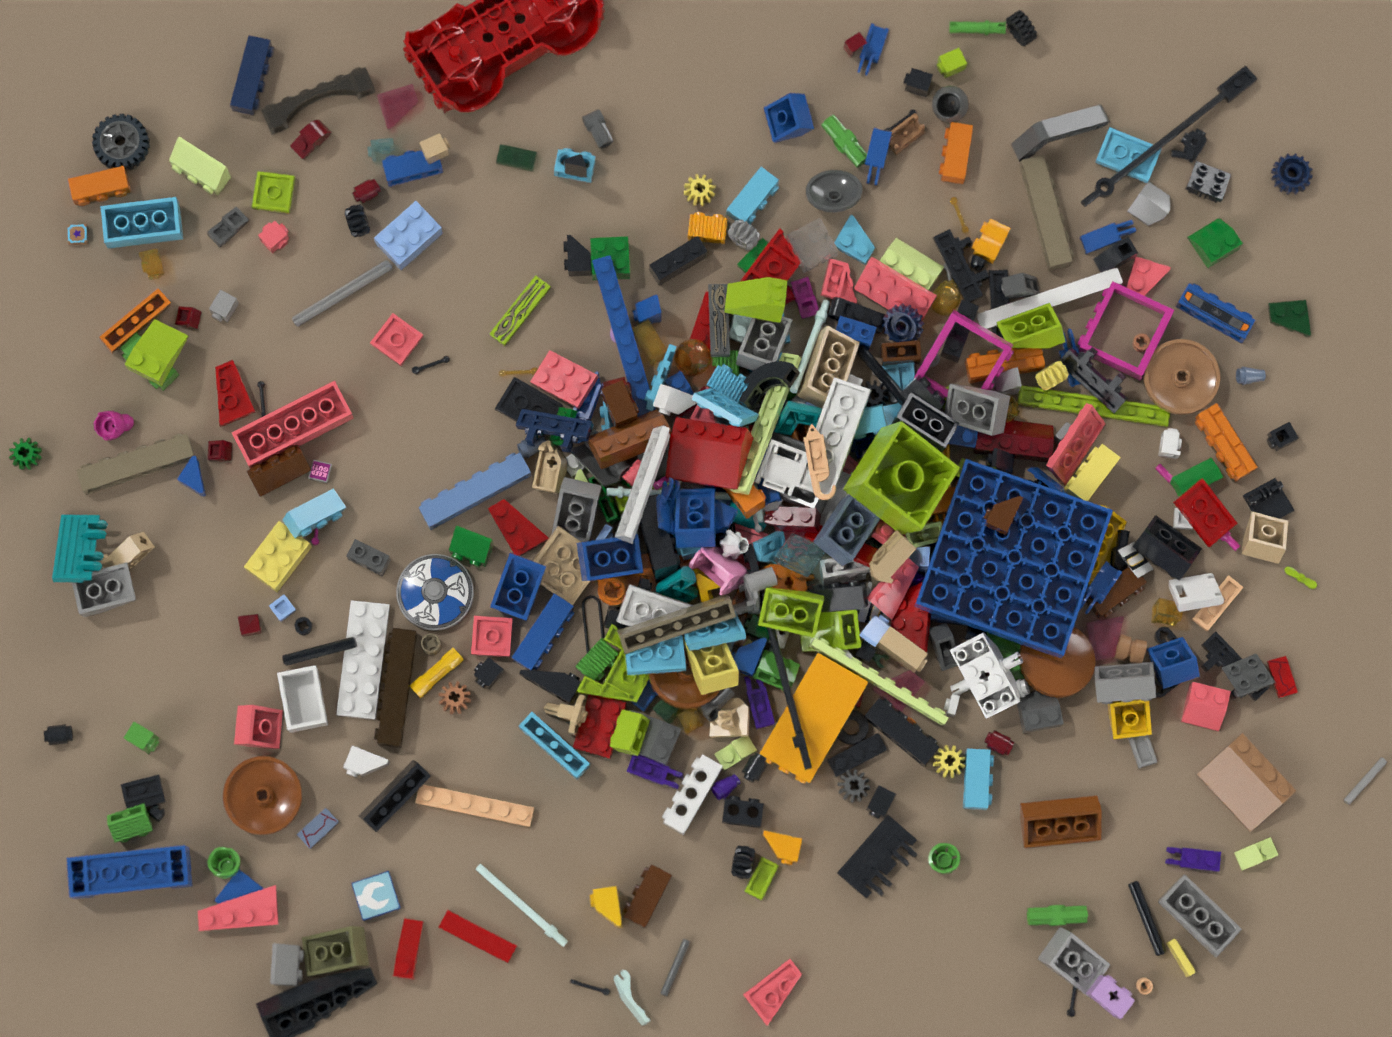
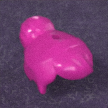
M115 411L99 412L93 423L94 430L105 441H111L120 437L124 431H129L134 426V419L128 414H120Z

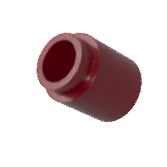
M368 179L353 187L354 192H352V195L357 203L360 201L364 204L378 196L381 189L375 179Z
M995 730L992 733L988 732L984 741L987 743L986 748L1007 756L1014 745V741L1010 737Z

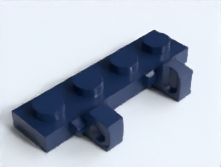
M525 409L521 410L516 423L517 429L525 430V441L528 446L535 447L534 443L538 440V436L549 434L560 436L561 440H564L560 447L563 452L567 453L571 452L573 443H577L578 440L588 441L594 426L593 422Z

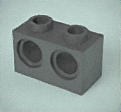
M356 539L346 555L349 561L382 577L391 561L389 555Z

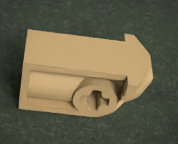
M545 441L538 448L540 452L532 488L559 494L567 471V461L553 442Z
M896 530L874 554L872 561L869 563L871 576L876 581L892 583L894 580L891 576L916 550L915 546Z
M144 532L131 535L109 556L104 554L101 560L103 569L127 562L130 570L155 546Z

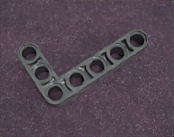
M1102 105L1093 106L1039 121L1013 141L1011 146L1018 160L1022 161L1032 157L1049 142L1102 128L1110 121Z

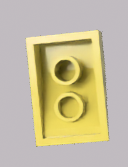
M683 637V643L694 679L701 695L738 686L739 670L726 643L689 651Z

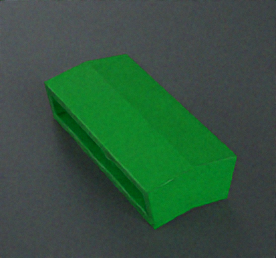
M1209 458L1172 477L1170 484L1175 489L1178 497H1180L1200 479L1203 478L1209 485L1223 478V475L1214 460Z
M594 476L588 479L592 484L597 482ZM602 486V489H603L605 495H606V491H607L608 486H606V487ZM600 495L598 503L606 521L612 524L621 520L612 496L606 495L601 497ZM604 502H609L614 514L613 517H610Z

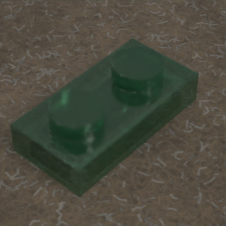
M500 144L496 164L533 172L537 152Z

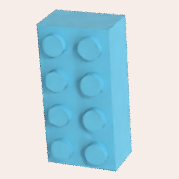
M177 197L101 206L104 243L108 249L183 239L180 203Z

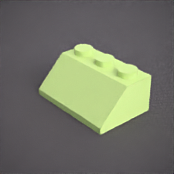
M178 137L169 159L172 165L171 168L178 174L184 173L187 175V179L192 183L201 184L203 189L209 194L215 193L219 195L231 178L227 167L183 138Z
M898 238L892 242L880 259V262L929 291L944 269L942 265Z

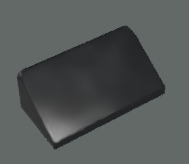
M582 154L564 159L565 174L587 177L586 165Z

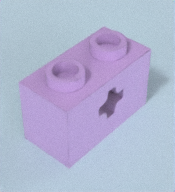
M1099 975L1086 994L1115 1018L1122 1019L1135 1001L1130 997L1132 993L1124 987L1120 989L1116 985L1117 981L1111 976ZM1109 992H1113L1114 999H1110Z

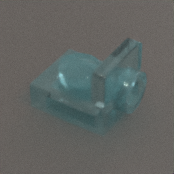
M393 138L371 140V146H368V157H372L373 163L377 162L376 152L388 154L391 151H395Z

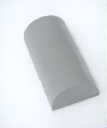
M1185 874L1158 901L1215 958L1242 930Z

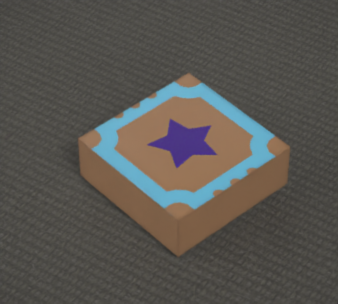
M87 224L68 225L69 245L88 244Z

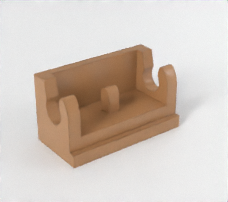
M915 113L892 130L889 148L895 155L925 134V126L919 123L918 116Z

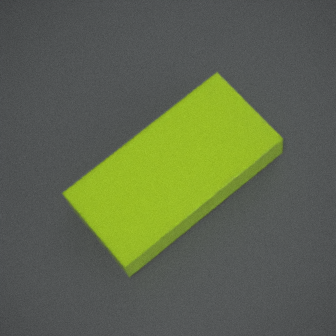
M761 857L744 892L762 901L779 865Z

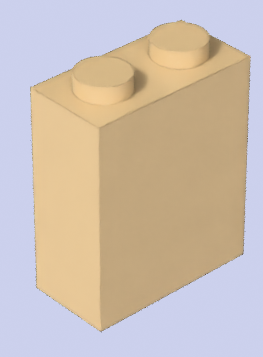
M889 627L876 646L877 649L913 675L916 671L920 673L928 661L925 659L928 653L892 627Z

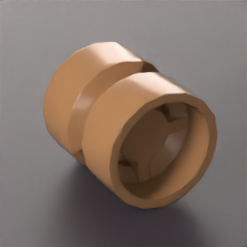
M1120 634L1114 658L1122 661L1129 659V662L1133 664L1142 663L1147 641L1140 639L1132 641L1131 637Z

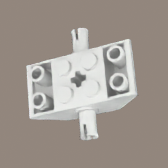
M984 632L950 650L965 678L951 685V691L959 688L953 695L959 696L971 690L986 719L1020 702L1016 680L1010 671L1011 668L1023 663L1022 657L1014 660L1021 656L1019 652H1015V654L1004 659L998 647Z

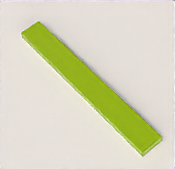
M1023 385L1018 393L1017 405L1079 414L1080 410L1088 403L1093 405L1102 418L1168 427L1170 413L1159 408L1157 405L1126 401L1114 414L1095 396L1050 389L1042 390V388Z

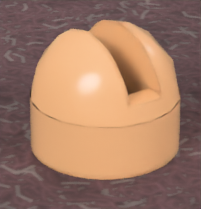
M1140 978L1136 982V988L1141 994L1146 995L1152 991L1153 983L1148 978ZM1142 982L1146 986V989H1143L1141 985Z

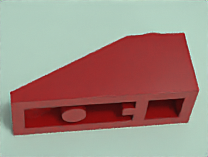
M404 918L393 977L414 980L424 921Z

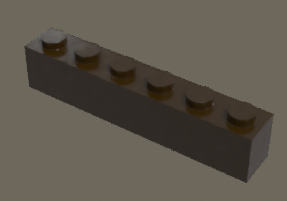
M393 628L392 633L389 632L387 643L390 644V652L386 651L385 663H388L387 671H383L382 682H385V688L380 692L382 709H378L377 720L380 721L379 728L375 729L374 740H377L378 745L402 748L410 690L409 685L411 683L417 639L416 630Z

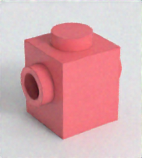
M274 221L273 223L266 224L258 237L273 254L276 250L282 249L288 244L289 236L287 233L289 231L282 223L279 225Z

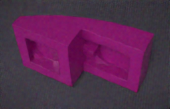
M809 277L791 281L790 285L796 297L795 301L801 319L816 315L819 308Z

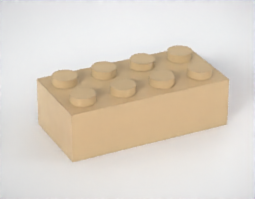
M829 326L821 330L804 372L797 396L823 409L834 377L844 381L848 380L860 342Z

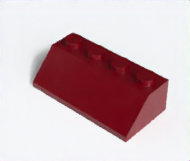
M1006 419L1004 433L991 436L978 432L974 454L988 455L992 453L994 448H998L1014 454V459L1048 463L1053 452V425Z

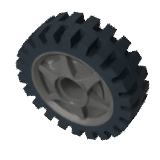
M121 113L119 116L113 114L111 118L107 116L104 122L101 120L99 127L96 126L94 129L95 133L92 135L93 149L97 158L107 168L124 166L125 170H132L134 166L138 167L140 162L146 159L145 155H148V148H150L149 136L143 124L135 117L133 118L128 114L125 116ZM121 139H124L125 143L121 146H118L117 142Z

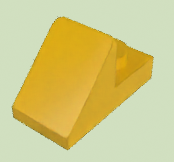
M694 569L701 603L713 599L711 591L708 590L716 589L720 586L702 571Z

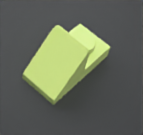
M740 737L714 755L725 771L757 752V749L749 737Z
M1271 837L1234 852L1241 870L1278 856Z

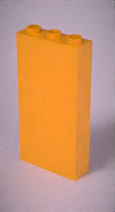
M818 652L793 695L812 769H804L800 750L794 746L792 737L796 735L788 705L759 754L766 758L765 762L778 764V769L782 772L795 774V779L805 784L807 781L810 783L866 688L868 681Z

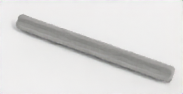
M385 260L292 317V321L299 327L392 270L391 264L388 260Z

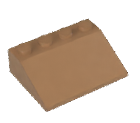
M1243 733L1236 737L1197 774L1250 832L1296 792L1292 785Z

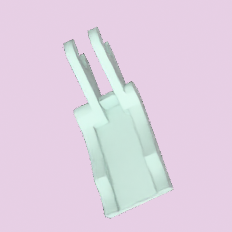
M621 970L620 974L624 980L617 974L616 977L614 976V982L620 998L642 1026L646 1025L651 1020L631 996L629 972Z

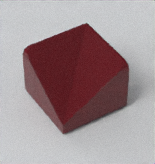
M858 32L845 40L843 48L849 57L852 58L854 52L864 46L867 41Z
M258 614L238 616L242 637L262 633Z

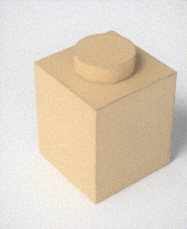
M440 133L419 142L428 165L449 155L448 148H450L446 137L442 139Z

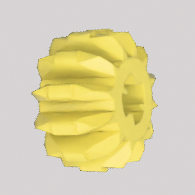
M698 174L695 175V180L689 177V183L684 184L686 188L684 195L688 196V202L694 200V206L697 205V202L704 206V200L710 203V197H715L713 192L715 185H711L712 179L706 180L705 174L702 176V179L699 178ZM697 188H700L702 190V193H699Z
M1057 361L1038 372L1035 378L1042 390H1049L1067 379L1069 373L1065 365L1061 361Z
M948 745L944 746V751L939 748L937 751L940 755L933 756L935 760H938V762L933 763V766H940L936 772L940 773L943 770L944 778L948 772L950 777L954 778V771L960 775L961 770L959 768H965V765L960 762L965 761L966 757H959L963 751L959 750L956 753V746L954 745L951 751H949ZM947 757H951L950 760H954L951 766L946 765L944 762L947 760Z

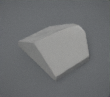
M1148 182L1127 212L1145 225L1150 226L1166 217L1170 211V196Z

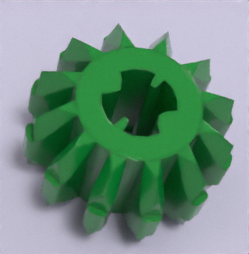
M20 438V444L13 442L15 448L9 449L13 453L9 456V459L14 460L12 464L15 467L19 465V469L23 470L26 466L28 470H31L32 463L34 466H38L35 460L42 459L39 455L42 449L38 448L36 441L32 442L31 438H27L25 442L23 438ZM27 450L29 454L27 453L28 456L23 457V452Z

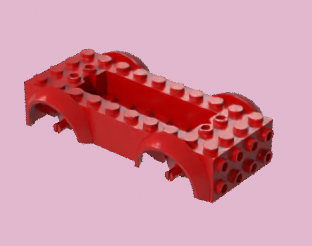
M476 0L466 7L457 3L446 13L415 31H407L402 49L409 64L412 63L413 70L418 79L422 78L423 86L427 93H432L433 102L438 110L442 109L444 114L452 109L462 113H469L486 106L495 99L502 90L507 76L546 53L550 52L558 56H566L588 45L597 35L601 21L604 20L605 10L603 6L605 4L603 0ZM523 14L526 18L525 22L522 24L516 23L514 20L515 16ZM506 23L509 25V29L507 31H500L499 25ZM485 33L493 35L494 38L491 42L483 41L482 37Z

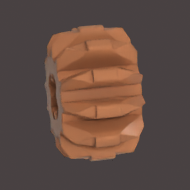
M458 681L455 687H453L452 682H449V689L445 686L442 687L446 693H439V697L445 698L440 700L439 704H446L443 710L447 711L450 708V714H454L455 709H457L458 714H461L460 707L467 710L468 707L464 703H471V699L465 698L470 696L471 692H464L467 688L466 685L459 688L460 682ZM456 693L457 696H460V698H457V702L450 700L452 694Z

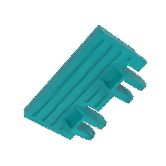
M61 515L52 575L53 582L83 583L84 580L92 581V571L101 570L102 564L96 561H101L104 554L100 551L96 552L97 540L105 539L107 533L103 529L107 528L108 523L100 520V515Z

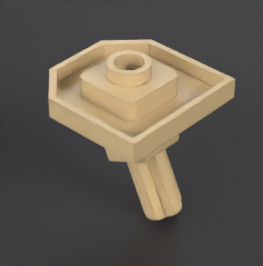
M580 694L575 706L561 703L560 705L547 703L544 706L546 714L570 721L568 732L570 736L576 737L581 722L585 723L588 713L585 711L587 699Z
M731 698L718 711V718L710 721V737H749L750 708L740 698Z

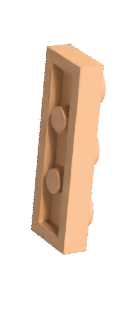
M1229 575L1219 586L1224 603L1201 608L1192 619L1206 632L1243 589V586Z

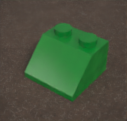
M1220 218L1187 237L1207 268L1233 254L1243 244L1234 229Z
M456 525L449 553L452 554L451 557L460 561L463 559L469 560V564L480 568L481 565L486 567L494 544L491 538Z

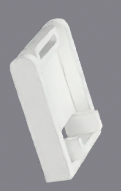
M771 439L755 483L759 484L761 478H764L762 486L783 494L788 487L790 489L787 495L792 496L806 452ZM779 448L795 453L794 461L777 455Z
M1212 573L1181 578L1180 581L1178 579L1169 580V589L1179 612L1224 603V598ZM1183 588L1186 597L1180 598L1179 595H1182Z

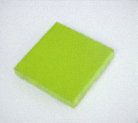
M257 171L252 209L290 214L295 176Z

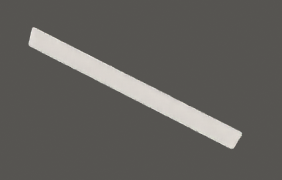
M1114 268L977 314L979 324L987 329L996 326L997 321L1050 303L1053 307L1107 289L1112 281L1118 284L1123 283L1118 268Z

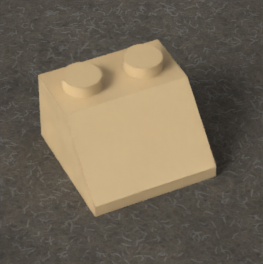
M1251 511L1243 538L1242 554L1279 564L1286 551L1288 521Z

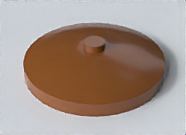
M1073 627L1062 658L1021 645L1019 649L1021 655L1019 658H1023V663L1019 664L1025 680L1036 691L1049 697L1064 698L1078 693L1089 683L1095 670L1093 647L1088 638L1076 627Z
M684 646L686 671L648 675L652 688L664 702L681 709H694L711 702L721 690L701 695Z
M258 756L243 761L229 774L223 789V803L227 815L239 828L251 834L269 835L286 828L295 819L302 803V788L297 775L286 763L273 757Z

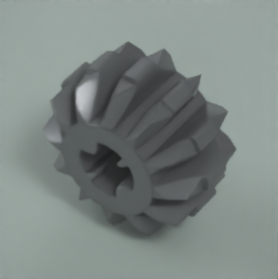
M857 769L854 770L853 776L849 770L846 771L847 777L844 775L840 776V779L844 782L837 783V786L844 787L838 793H846L843 797L844 800L851 796V803L854 802L855 797L858 802H861L860 794L863 797H867L868 794L864 790H870L871 788L868 785H864L870 781L869 778L862 780L865 773L862 772L860 776H857ZM854 781L858 783L857 791L856 789H854V791L850 789V782H852V784L854 783Z

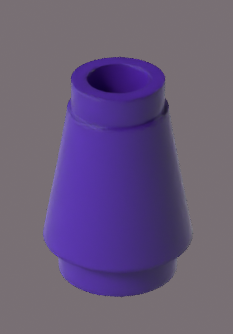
M733 774L713 783L714 786L711 787V791L718 800L725 799L741 782Z

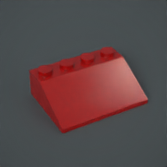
M676 417L670 436L665 477L666 479L670 477L678 481L737 490L752 445L753 436L748 428Z

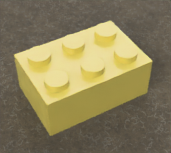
M1103 444L1099 448L1095 446L1086 458L1089 462L1086 463L1084 461L1075 473L1077 477L1072 476L1064 490H1066L1068 495L1088 501L1121 457Z
M278 521L245 564L244 568L272 590L278 592L312 546L301 536L294 538L287 526Z

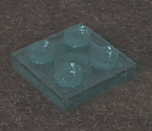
M792 533L774 556V562L808 577L826 552L814 542Z

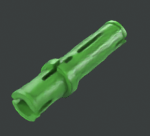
M985 20V22L950 21L949 33L1005 34L1006 22H989V20Z

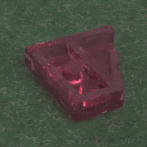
M911 670L891 678L895 682L896 687L908 689L912 692L911 696L913 697L925 683L924 680ZM874 686L872 688L876 694L883 699H887L898 711L902 712L907 706L878 687Z

